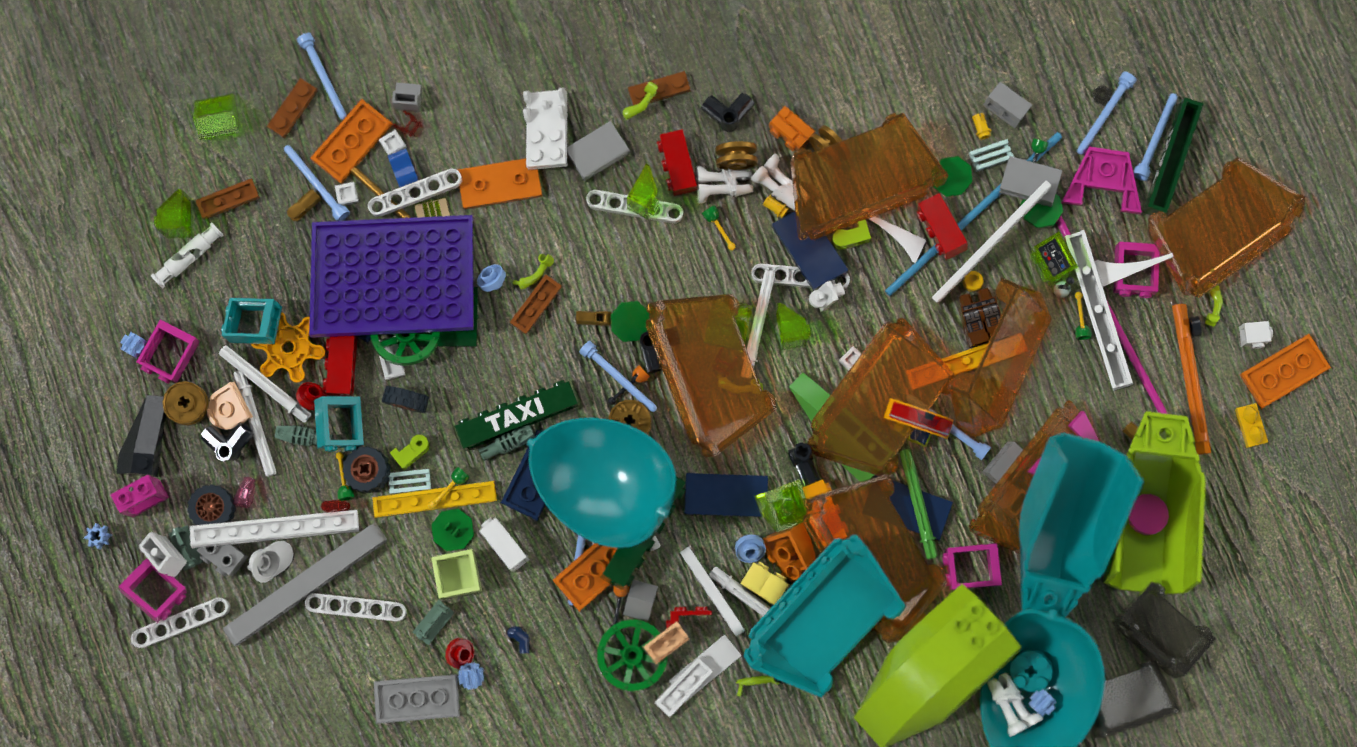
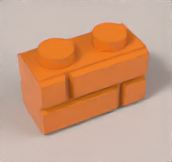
M786 106L769 123L770 133L777 139L781 137L788 149L791 151L796 150L798 153L808 144L809 137L815 134L814 129Z

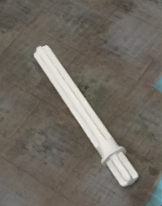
M765 270L748 346L745 356L742 357L744 363L741 376L744 378L752 377L755 362H758L756 360L775 278V272L771 270Z
M225 345L220 350L219 355L286 408L289 414L292 413L303 423L307 422L311 417V413L300 405L298 401H295L230 347Z
M239 370L235 371L234 377L237 387L253 416L248 421L254 433L253 437L265 475H275L276 469L252 397V385L248 384L244 374Z
M714 567L710 572L709 576L719 583L722 589H727L761 616H764L771 608L735 581L732 575L728 576L718 567Z

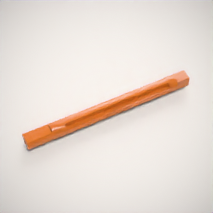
M1176 304L1172 306L1196 451L1198 455L1211 453L1187 307L1186 304Z

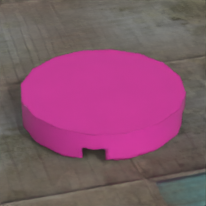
M1142 494L1136 497L1128 516L1130 526L1137 533L1143 535H1153L1162 531L1169 519L1168 508L1165 502L1152 494Z

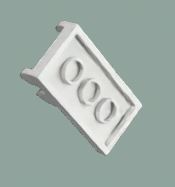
M565 88L533 93L524 91L523 97L527 107L523 109L526 121L527 169L567 166V92Z

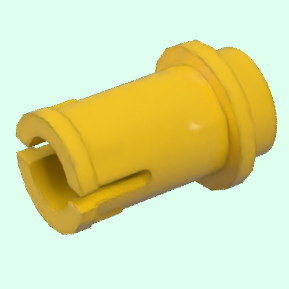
M985 114L974 115L972 120L977 130L976 136L980 140L989 138L992 130L988 128Z
M771 195L763 203V206L774 212L777 218H784L789 211L786 204L783 205Z

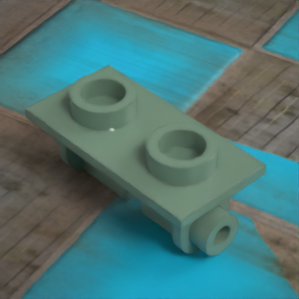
M188 525L182 528L176 527L172 529L171 533H168L173 546L186 560V564L183 567L184 571L203 563V560L199 558L201 556L200 553L196 551L198 548H191Z
M438 600L413 633L429 645L455 612Z

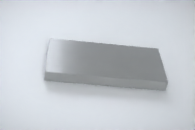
M457 674L374 682L376 724L460 716Z

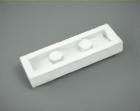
M697 657L654 703L671 717L713 671Z

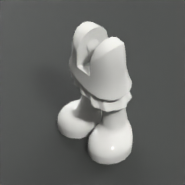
M775 153L764 166H761L754 173L751 180L773 191L772 196L777 197V200L783 202L792 210L797 211L801 207V203H805L809 199V195L801 187L800 183H797L796 180L792 181L778 168L780 158ZM769 175L772 176L776 181H778L781 184V186H779L774 180H772L769 177Z
M696 166L698 204L705 203L708 196L714 194H730L731 197L734 195L736 197L752 193L753 185L737 184V181L750 180L752 172L728 169V171L722 169V172H709L704 167ZM715 181H724V182H725L724 185H707V184H703V183H706V182H715Z
M1007 673L999 675L998 680L994 678L988 681L993 701H996V705L999 704L1007 720L1010 737L1043 720L1040 714H1030L1021 701L1024 699L1020 695L1021 691ZM1009 703H1011L1019 717V720L1015 716Z

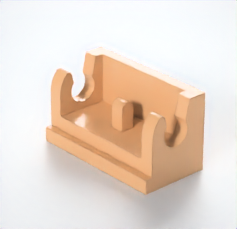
M676 622L646 644L644 649L655 664H657L687 642L689 637L679 623Z

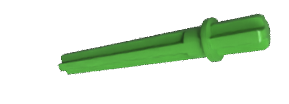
M904 449L900 451V457L920 531V543H923L926 558L933 559L938 557L934 542L936 537L933 536L912 452L910 449Z

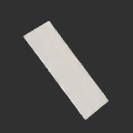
M723 635L698 656L713 672L687 700L742 656L726 635ZM690 664L671 678L669 682L672 684Z

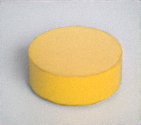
M970 271L963 278L964 288L970 292L978 291L983 285L982 275L977 271Z

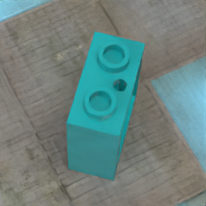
M229 298V303L225 310V321L221 328V336L230 343L275 344L282 306L274 299ZM242 310L264 311L259 334L237 333Z
M322 396L314 400L317 449H325V452L337 451V448H344L345 452L357 450V447L364 445L360 396ZM328 408H350L352 440H330Z

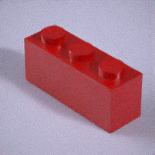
M683 129L659 134L660 141H657L659 153H663L664 160H661L663 171L668 172L669 179H666L668 191L672 190L673 196L697 191V184Z
M940 193L918 203L917 216L921 223L925 222L927 226L926 232L930 239L934 238L936 242L935 248L940 256L943 255L945 260H948L968 250V242Z
M356 335L332 336L326 340V350H329V355L325 359L327 378L323 380V390H326V394L329 396H354L358 342Z

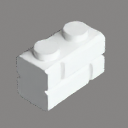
M150 532L139 545V549L159 573L175 577L186 564L184 557L165 536Z

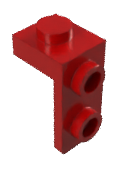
M674 607V611H670V620H666V629L676 622L679 623V616H712V611H708L707 607H695V611H687V607Z

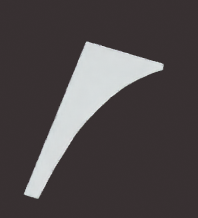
M857 208L856 212L870 219L893 236L906 250L912 262L916 263L926 242L925 239Z
M1170 253L1150 260L1133 263H1109L1100 260L1094 262L1102 287L1167 260L1173 257V254Z

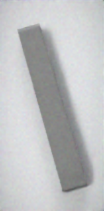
M373 523L226 625L223 631L234 647L240 645L306 599L310 594H313L387 541V538L379 526Z

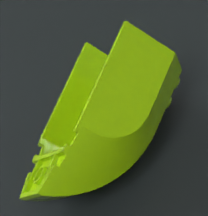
M1145 411L1126 456H1128L1144 480L1137 497L1142 494L1158 496L1165 502L1168 508L1169 519L1162 531L1153 535H1143L1137 533L1130 526L1127 518L1105 569L1104 584L1118 590L1169 595L1188 593L1201 583L1206 479L1200 467V458L1195 450V441L1187 416Z
M961 584L912 628L888 653L859 706L854 719L879 747H889L943 723L1020 652L1021 646L981 600Z

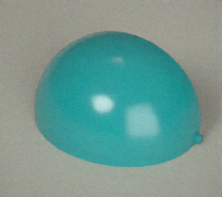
M577 418L550 426L536 438L528 440L527 445L530 448L529 468L536 490L550 511L565 526L581 537L607 547H631L638 545L651 536L668 516L675 494V469L670 457L661 445L639 429L609 419Z
M1050 609L1049 612L1041 610L1021 611L1011 617L1004 626L1021 646L1020 652L1025 649H1036L1043 652L1048 660L1051 661L1053 667L1052 678L1044 690L1056 701L1053 705L1055 709L1049 715L1045 714L1042 717L1043 720L1010 737L1008 734V723L999 704L996 705V701H993L987 682L980 688L981 719L990 747H1077L1091 729L1102 703L1105 675L1099 649L1091 636L1082 627L1070 619L1058 615L1057 610ZM1012 660L990 680L994 678L998 680L999 675L1007 673L1011 678L1010 666ZM1032 665L1029 666V669H1025L1026 672H1029V675L1037 673V670ZM1018 688L1021 691L1020 695L1024 697L1021 701L1030 714L1037 713L1028 704L1031 701L1030 697L1036 691L1030 692ZM1009 703L1015 716L1019 720V717L1011 703Z

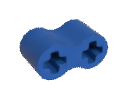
M406 148L387 155L400 188L419 181Z

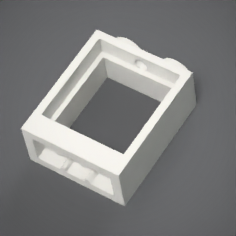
M489 518L481 525V534L513 573L529 561V558L496 518L493 520Z

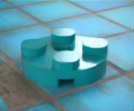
M1025 649L1017 654L1011 662V678L1016 687L1025 691L1034 692L1045 689L1052 678V663L1039 650ZM1032 665L1037 670V673L1029 675V672H1026L1025 669H1029V666Z

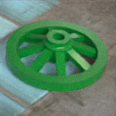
M432 332V335L408 333L410 334L408 337H403L406 333L392 334L396 337L379 342L378 334L371 335L376 352L387 362L400 366L414 365L424 361L435 351L440 340V332ZM415 341H427L429 344L420 351ZM400 343L395 355L384 349ZM409 345L415 355L402 357L406 346Z
M636 619L624 620L611 626L602 636L597 649L598 666L605 679L615 687L626 691L643 690L657 682L665 671L668 656L657 663L659 666L651 677L641 661L655 663L649 655L643 654L646 651L644 646L661 633L651 624ZM635 627L632 645H629L620 631L621 629ZM642 628L654 637L638 647ZM614 634L625 648L624 650L606 646ZM630 652H636L637 657L635 659H630ZM605 653L622 656V659L607 668ZM628 664L624 682L616 679L611 674L621 666ZM634 666L637 667L645 681L630 684Z

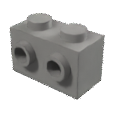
M233 544L199 547L196 550L201 554L200 559L207 564L211 562L217 566L215 570L225 577L227 574L234 576L248 558L246 554Z

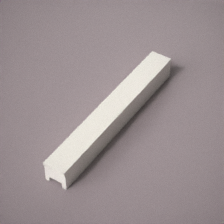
M1085 230L1066 235L1067 246L1113 391L1133 385Z

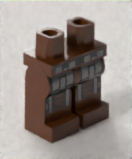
M988 288L977 291L979 301L974 303L970 293L959 296L960 308L958 312L969 348L1009 335L1002 319L996 296L992 297Z

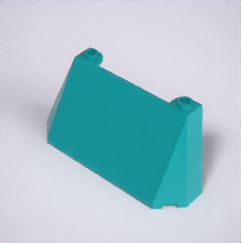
M852 535L850 539L846 540L841 538L834 539L750 630L749 638L751 642L749 648L745 649L744 658L753 670L769 675L815 696L822 697L832 688L833 677L830 673L884 615L889 619H894L902 614L906 606L868 547L858 535Z

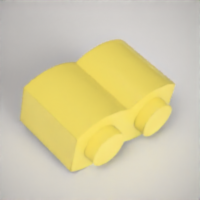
M753 562L740 584L774 605L789 585L785 582L787 578L777 572L775 575L768 572L769 567L761 562H758V564Z

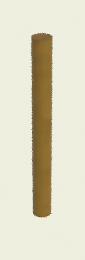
M356 166L352 168L350 172L376 196L385 194ZM391 199V203L393 205H398L394 200ZM403 209L394 211L400 218H412Z

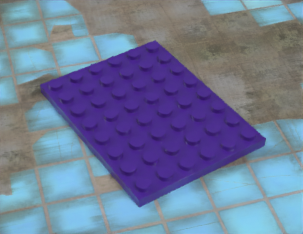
M472 215L312 222L310 337L474 330Z

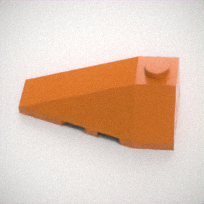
M803 521L786 526L762 538L768 560L772 564L775 563L782 571L781 575L788 578L792 584L816 560L812 540Z

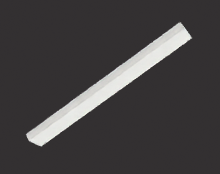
M1047 180L934 294L932 300L935 303L939 304L1051 189V184Z
M349 510L190 526L191 548L358 532V511Z

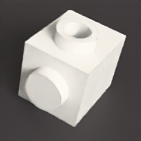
M1269 321L1244 323L1239 326L1241 347L1264 348L1273 338L1272 327H1269Z

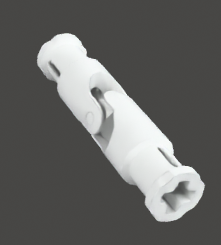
M211 222L210 227L202 234L198 233L179 252L164 263V267L156 274H151L150 276L161 288H164L170 279L182 273L191 263L206 252L217 238L224 235ZM195 249L194 253L191 254L190 250Z

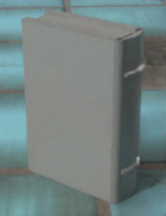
M611 121L567 147V156L584 181L593 176L595 177L602 170L630 154L629 148Z
M1009 156L999 193L1027 200L1047 180L1051 184V189L1037 203L1052 207L1062 170Z

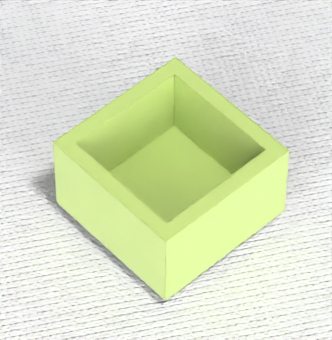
M473 549L431 557L439 599L443 600L482 591L476 555Z

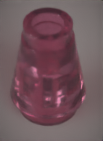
M243 478L233 498L235 500L234 505L250 508L251 504H253L256 482L254 478Z

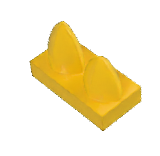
M1257 404L1236 408L1235 412L1246 448L1268 443Z

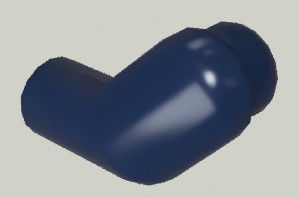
M518 626L510 627L507 635L509 638H514L519 642V654L530 653L529 635Z

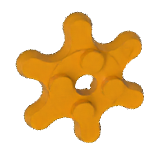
M281 312L275 344H251L253 348L262 349L267 353V360L260 367V372L264 376L271 377L278 369L284 368L289 372L290 379L293 382L300 383L305 378V372L302 368L304 361L309 358L320 360L325 356L324 347L314 345L309 341L310 317H305L298 325L292 326L288 324L285 314ZM288 342L293 343V351L289 353L284 352L283 346Z

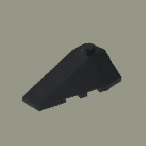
M146 396L119 452L116 474L150 475L158 478L166 418L162 403L164 396Z

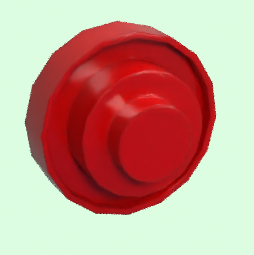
M312 382L300 385L296 393V399L299 404L309 410H315V399L327 396L325 390L320 385Z
M455 638L448 644L445 651L447 663L457 669H461V666L465 665V663H471L474 658V646L469 640Z

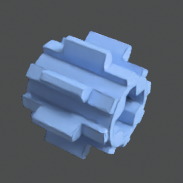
M130 332L128 336L124 335L120 343L123 345L120 349L137 358L142 353L147 341Z
M95 523L92 529L87 528L88 535L84 539L89 540L88 546L93 547L96 545V548L101 550L103 544L109 545L108 539L112 534L107 533L108 527L104 525L101 528L99 524ZM96 533H99L100 540H97Z
M475 662L465 663L459 670V683L463 684V687L468 690L481 686L482 681H484L483 668H480L479 664Z
M1044 689L1040 692L1036 691L1030 697L1031 701L1028 704L1042 717L1045 714L1049 715L1055 709L1053 705L1056 701Z

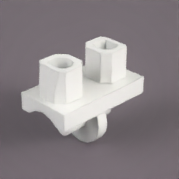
M828 281L810 294L809 302L813 307L819 308L820 312L834 304L838 297L843 296L845 291L841 283L832 285V282Z

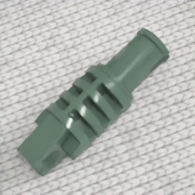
M278 425L276 427L275 438L309 447L313 446V444L317 445L316 431L312 428L295 425Z
M530 425L514 429L501 437H497L494 443L479 449L482 459L486 461L500 453L501 455L507 454V452L523 446L530 438H535V435Z

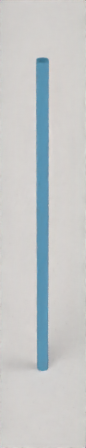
M1056 132L1047 141L1049 142L1047 149L1038 155L1037 161L1062 139L1060 133ZM1032 154V155L1027 159V161L1032 162V161H1033L1034 154ZM1001 184L957 224L961 231L1001 195L999 193ZM935 245L885 290L888 296L896 292L938 253Z

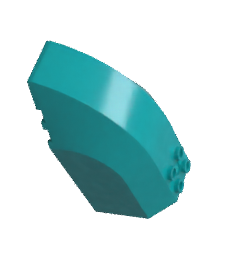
M1060 433L1049 437L1025 496L1020 516L1022 611L1041 610L1049 612L1050 609L1058 611V615L1066 618L1079 603L1078 599L1084 592L1087 593L1091 589L1090 585L1094 580L1103 575L1144 481L1128 456L1103 442L1067 433Z

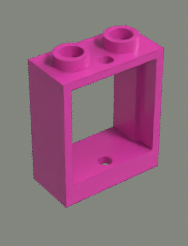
M1119 241L1115 246V263H1124V255L1157 258L1160 256V244ZM1159 263L1151 266L1150 286L1123 284L1122 278L1114 282L1113 293H1119V296L1130 297L1132 294L1139 295L1140 298H1152L1158 292Z
M160 320L136 363L142 366L140 368L142 371L150 375L153 372L159 374L158 379L168 384L170 381L177 383L198 347L200 340ZM165 333L188 344L172 375L149 364Z
M146 475L110 495L119 513L132 518L169 498L161 480L150 475Z
M997 543L952 547L945 549V553H942L943 565H947L948 573L945 574V584L949 586V590H955L961 584L968 589L1002 585ZM986 550L990 581L957 584L953 553Z
M148 558L119 585L120 592L156 623L167 619L172 612L171 609L176 604L180 605L185 600V594L187 593L186 588L174 577L159 573ZM153 570L176 589L156 611L133 592Z

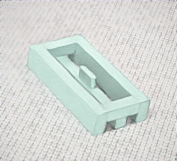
M1007 139L969 152L975 172L1007 162L1009 156L1014 157L1011 153V148L1008 146ZM1004 146V149L975 158L976 155ZM1004 153L1007 154L1005 157L981 165L977 163Z
M429 469L390 473L388 476L390 494L431 489ZM426 474V477L424 478L394 481V478L396 477ZM426 482V486L394 489V485Z

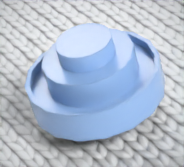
M497 264L486 267L479 274L477 284L486 292L497 290L502 286L506 272Z
M745 535L739 538L735 544L736 556L739 560L746 563L760 560L766 551L764 541L757 535Z

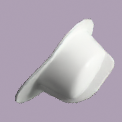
M276 541L264 549L255 551L251 555L247 567L252 571L256 581L261 583L268 582L291 564L294 554L293 549L285 541Z

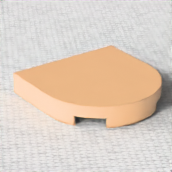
M235 382L228 383L214 392L209 398L207 415L210 422L218 428L224 430L234 429L238 423H244L253 417Z

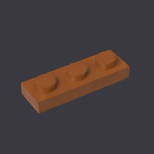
M685 71L628 87L633 105L639 104L647 94L644 89L649 82H653L658 86L656 95L651 99L650 103L690 92Z
M300 78L267 125L268 129L285 139L318 92L317 88Z
M251 178L195 201L202 219L205 220L257 200L260 196L254 180Z
M545 274L512 318L510 324L527 335L562 289V285Z

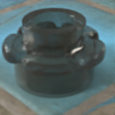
M1099 85L1092 92L1093 99L1098 104H1106L1112 96V91L1105 85Z

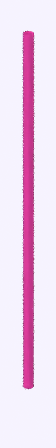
M1060 216L1056 224L1065 239V236L1071 235L1062 216ZM1108 303L1119 341L1158 413L1168 414Z

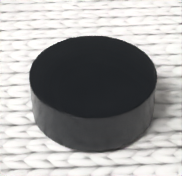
M1199 316L1190 317L1189 325L1192 336H1201L1202 329Z

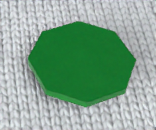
M959 156L942 158L931 171L933 188L945 197L962 195L972 183L971 165Z
M1055 194L1052 207L1036 203L1023 217V220L1036 228L1054 226L1063 213L1060 196Z
M639 301L621 302L611 314V332L622 342L639 341L640 336L649 329V311Z
M460 509L441 511L431 524L433 541L445 551L465 549L474 537L472 518Z

